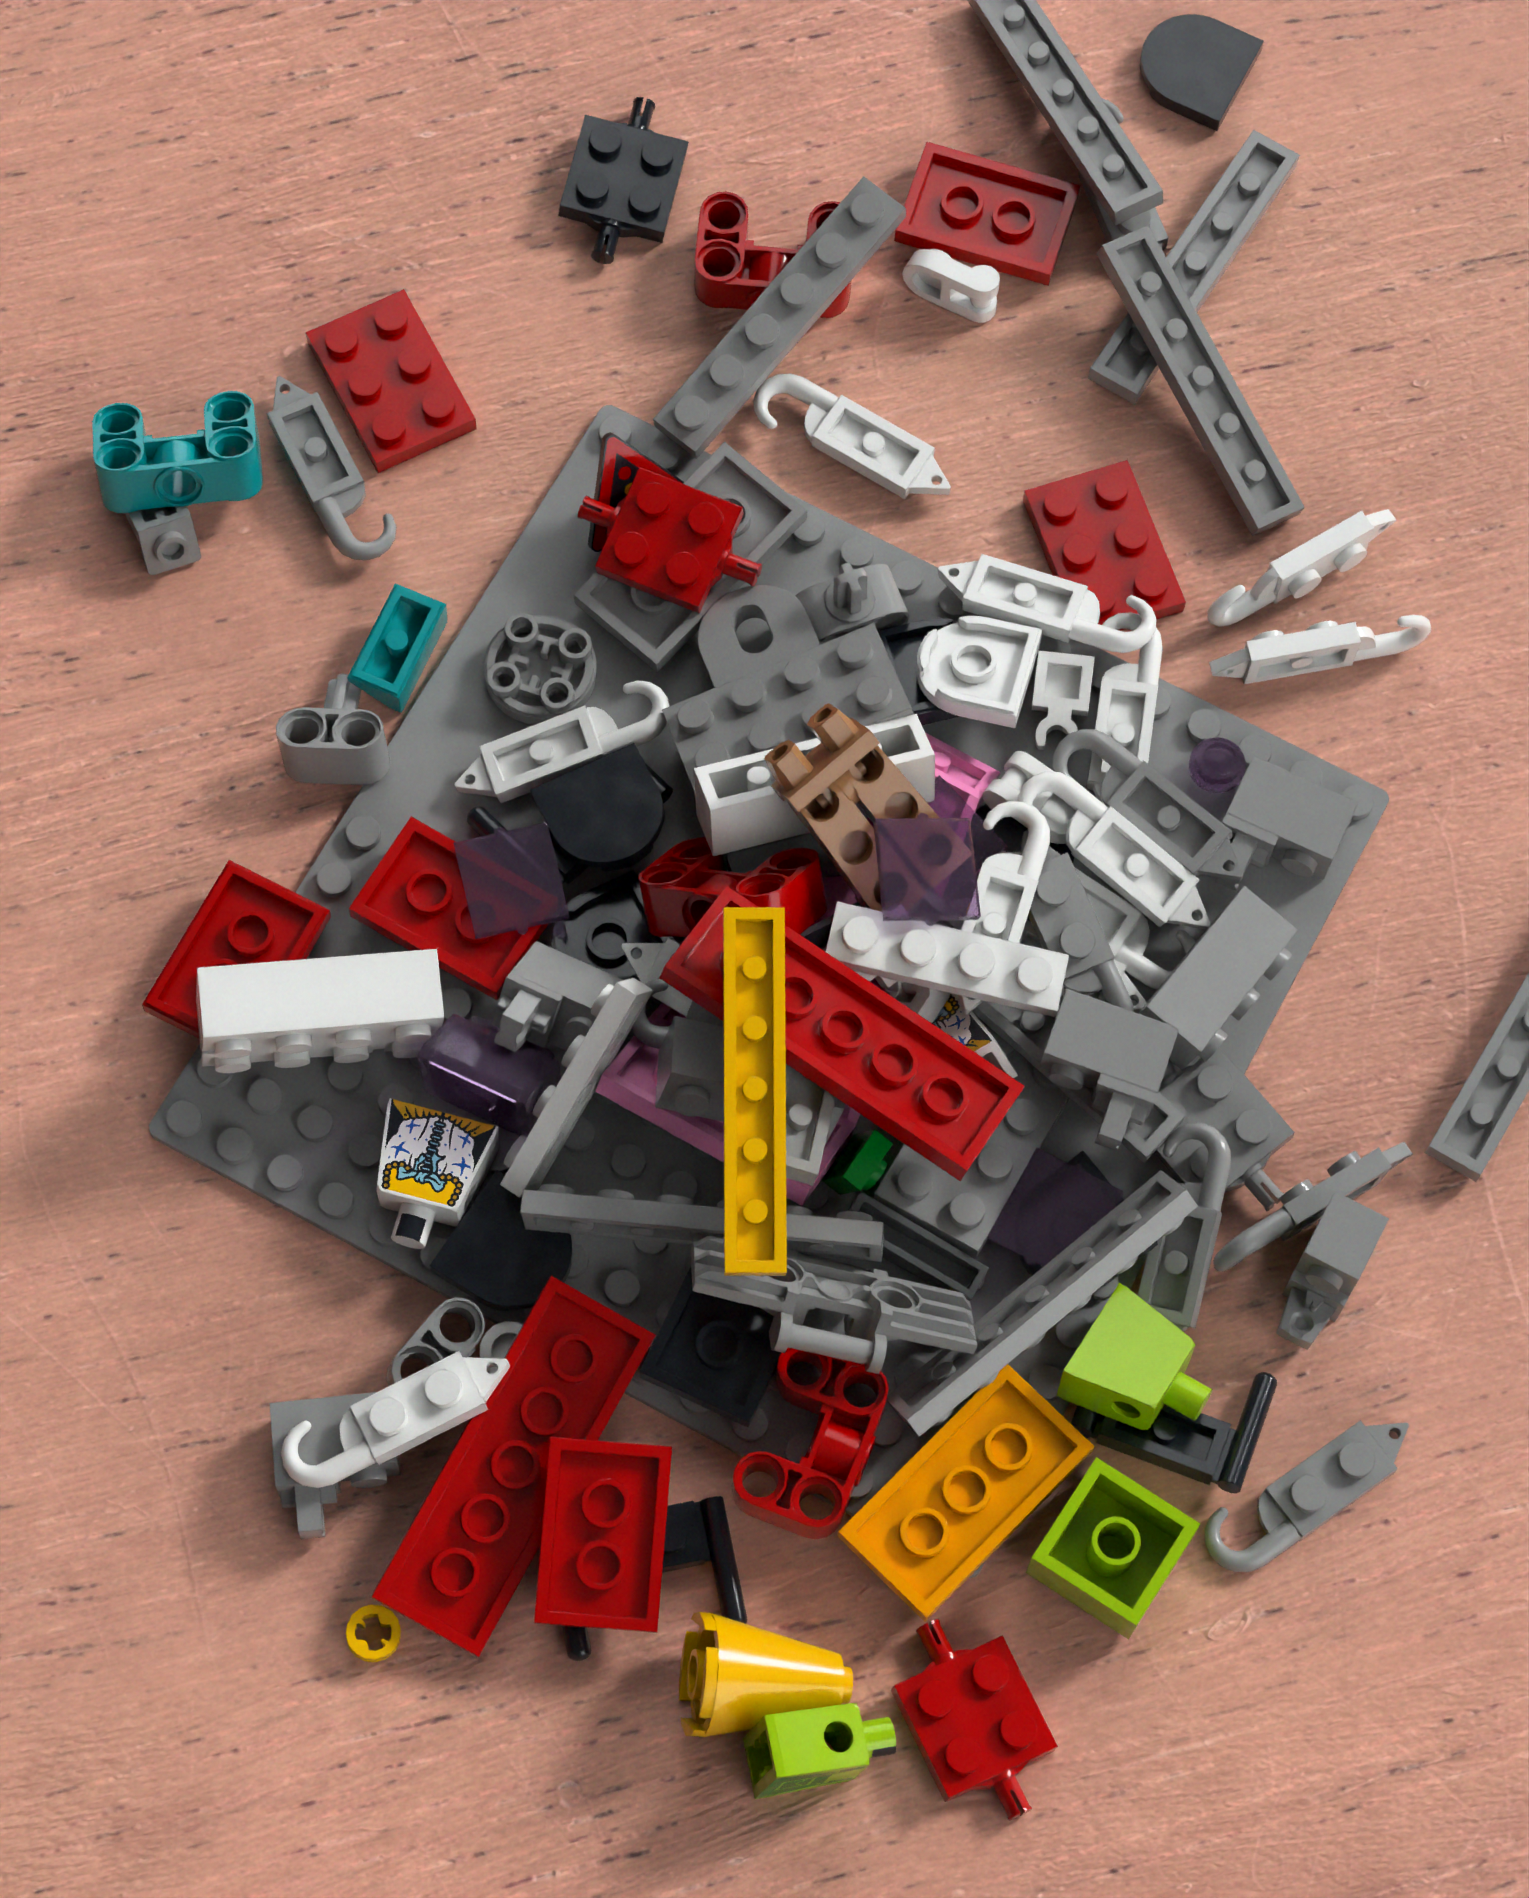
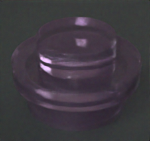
M1220 737L1209 738L1200 742L1193 749L1188 768L1192 780L1201 789L1211 793H1225L1237 787L1242 781L1246 770V760L1241 749L1232 741Z

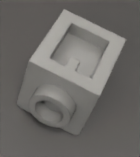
M187 506L143 509L125 513L140 544L145 567L150 575H156L201 559L192 517Z

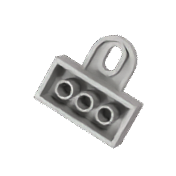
M754 585V587L746 586L726 594L711 606L699 627L698 647L715 688L662 709L694 792V768L774 749L778 744L788 739L793 743H799L817 738L807 723L810 717L825 704L830 703L848 718H853L863 726L914 714L874 623L820 645L807 612L800 600L789 591L772 585ZM750 618H760L766 621L773 635L770 646L759 653L744 651L736 636L738 626Z

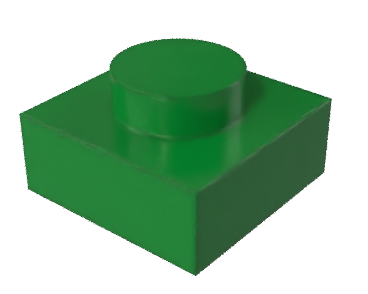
M875 1129L854 1134L822 1181L839 1195L858 1192L862 1189L867 1191L884 1173L887 1163L882 1159L893 1143Z

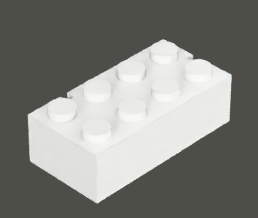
M437 949L197 968L196 1005L202 1067L215 1066V1071L219 1073L246 1071L251 1068V1063L274 1061L275 1066L279 1068H295L309 1064L310 1058L333 1056L334 1061L337 1063H355L368 1059L369 1053H372L375 1049H384V1052L392 1051L393 1057L414 1058L427 1054L428 1048L437 1047L444 1021Z

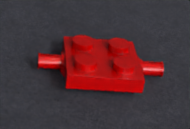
M641 467L637 471L627 496L618 503L616 508L594 500L587 495L582 501L583 505H580L578 511L579 519H584L607 528V540L595 568L598 574L700 614L710 589L724 574L748 583L753 587L757 583V577L760 576L762 570L761 563L758 564L733 554V538L744 515L742 506Z
M939 1619L932 1620L929 1625L926 1623L916 1629V1633L919 1635L932 1662L922 1673L894 1685L891 1693L944 1802H948L971 1790L994 1787L1009 1821L1016 1819L1019 1815L1026 1814L1032 1810V1807L1029 1805L1015 1776L1026 1764L1054 1752L1058 1746L1003 1635L974 1649L953 1651Z

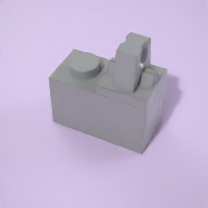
M1253 755L1222 821L1225 826L1232 830L1233 837L1230 839L1241 869L1242 877L1249 863L1262 869L1263 865H1268L1272 857L1281 861L1282 866L1295 875L1301 877L1315 876L1324 880L1359 802ZM1227 864L1224 867L1226 871L1234 869L1232 864ZM1216 877L1215 880L1216 883L1234 891L1237 890L1240 883L1238 880Z
M536 941L505 979L492 1021V1025L500 1028V1031L495 1036L494 1043L514 1052L526 1040L542 1048H545L550 1043L567 1051L574 1039L580 1034L586 1036L596 1017L591 1014V1009L601 991L608 984L615 986L617 982L624 980Z
M1066 989L1038 1070L1048 1073V1078L1062 1087L1080 1090L1085 1086L1094 1089L1090 1099L1093 1101L1091 1108L1105 1112L1095 1143L1117 1151L1128 1122L1131 1121L1143 1125L1144 1120L1147 1119L1155 1103L1180 1028Z
M1336 1191L1334 1192L1282 1293L1283 1296L1287 1297V1301L1276 1334L1285 1340L1295 1343L1297 1346L1309 1349L1329 1320L1335 1322L1351 1292L1359 1281L1389 1218Z
M376 1392L270 1403L275 1487L281 1498L283 1508L296 1507L298 1533L301 1540L326 1537L324 1504L337 1503V1494L341 1493V1481H351V1486L356 1488L382 1486L387 1483V1477L401 1475L399 1455L380 1465L375 1463L333 1485L314 1488L303 1486L296 1482L284 1469L281 1450L285 1437L293 1427L302 1421H309L311 1429L301 1438L298 1444V1454L305 1464L318 1465L344 1452L340 1440V1423L343 1415L350 1409L351 1405Z

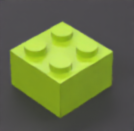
M1096 1457L1033 1554L1025 1573L1129 1640L1189 1545L1200 1523Z

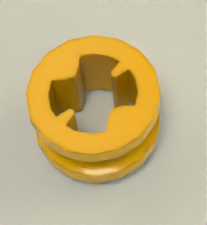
M371 1604L359 1608L351 1615L347 1623L346 1640L348 1647L355 1657L365 1662L376 1663L386 1660L395 1653L400 1643L401 1628L398 1618L391 1610L382 1605ZM377 1617L380 1627H390L391 1629L390 1640L381 1639V1644L384 1646L381 1649L368 1650L366 1640H356V1629L358 1626L365 1629L364 1620L367 1618Z

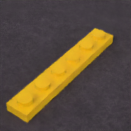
M724 907V1276H786L785 908Z

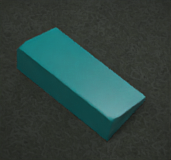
M395 583L347 677L348 681L387 707L402 713L447 624L446 604Z

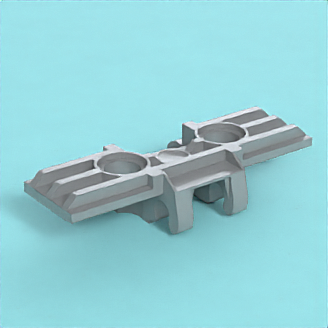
M709 1235L700 1240L693 1238L691 1244L693 1291L760 1307L773 1315L774 1318L769 1330L771 1350L785 1353L787 1348H793L864 1364L865 1371L876 1374L880 1373L884 1364L887 1340L903 1339L960 1352L975 1353L977 1342L970 1301L961 1292L888 1276V1271L862 1268L801 1254L791 1249H787L786 1276H724V1239ZM815 1307L845 1314V1335L802 1326L805 1316L810 1309L814 1310Z

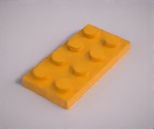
M1007 1364L999 1371L993 1382L981 1388L838 1531L837 1537L926 1622L1093 1452L1095 1446Z

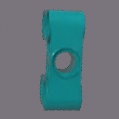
M238 391L218 393L210 397L205 403V429L197 430V434L152 438V435L146 436L142 413L134 405L114 403L99 409L92 421L93 459L103 505L109 511L115 513H131L143 509L171 506L182 507L216 501H242L255 496L262 488L263 476L261 447L252 399L247 394Z

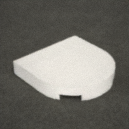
M983 616L959 617L957 623L947 625L939 630L933 629L924 637L918 650L917 680L924 695L934 705L948 713L1015 728L1040 647L1042 629Z

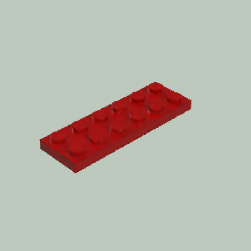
M727 885L666 963L659 977L722 1021L724 907H758ZM785 925L786 1064L961 1181L1025 1086Z
M550 1276L504 1359L508 1360L510 1368L486 1401L489 1410L468 1421L370 1598L468 1653L479 1657L541 1545L550 1437L598 1441L656 1335L557 1278Z

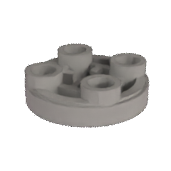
M523 612L512 615L506 621L505 626L493 637L485 653L484 677L491 699L509 717L533 725L584 706L592 695L597 677L596 657L590 636L586 631L557 616L545 614L531 615Z

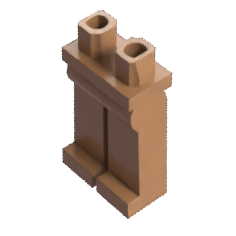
M830 703L825 704L810 717L807 723L821 743L804 756L795 743L788 739L778 744L765 756L764 759L776 780L771 787L780 799L788 802L791 809L809 830L855 894L854 898L862 907L884 912L892 905H900L906 913L926 895L912 876L932 890L972 855L878 746L880 742L873 733L853 718H848ZM857 803L900 856V861L858 809ZM946 853L945 857L940 863L936 864L935 866H931ZM901 892V895L897 898L896 901L887 904L890 900H892L897 894Z

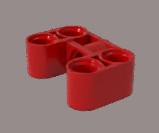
M727 191L716 192L703 201L700 209L695 250V294L702 303L712 308L748 310L803 245L797 244V249L754 245V240H748V206L744 200L735 193ZM823 202L810 212L806 242L840 202ZM718 224H729L733 227L730 229H719L715 226ZM719 270L728 273L724 277H715L709 274ZM852 280L820 316L821 318H833L841 314L848 307Z
M697 837L674 845L639 874V884L648 930L652 935L659 937H687L726 885L758 907L785 908V925L798 934H802L828 910L819 855L817 851L810 848H791L777 852L755 870L737 873L725 870L723 854L712 855L706 837Z
M787 1348L786 1352L781 1353L779 1356L776 1375L777 1388L787 1402L819 1415L805 1457H801L799 1464L769 1452L757 1451L747 1454L739 1460L734 1468L732 1493L736 1505L747 1515L802 1537L817 1540L826 1538L837 1530L855 1486L858 1487L876 1440L875 1434L885 1410L889 1387L882 1371L879 1374L865 1371L864 1364ZM808 1362L818 1369L820 1377L813 1384L803 1386L793 1382L788 1376L787 1371L795 1363ZM852 1384H866L875 1392L877 1399L870 1406L863 1408L855 1407L848 1403L843 1392ZM765 1472L773 1477L777 1487L768 1496L755 1497L745 1490L743 1481L751 1473ZM815 1493L824 1495L830 1500L834 1510L824 1519H810L800 1509L799 1504L802 1499Z

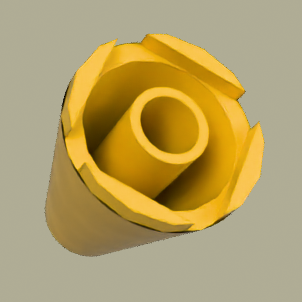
M710 1612L693 1613L691 1620L700 1627L698 1632L686 1631L679 1674V1701H691L692 1718L680 1717L681 1726L686 1736L703 1738L751 1730L764 1715L848 1704L850 1702L853 1690V1672L851 1667L844 1666L841 1654Z

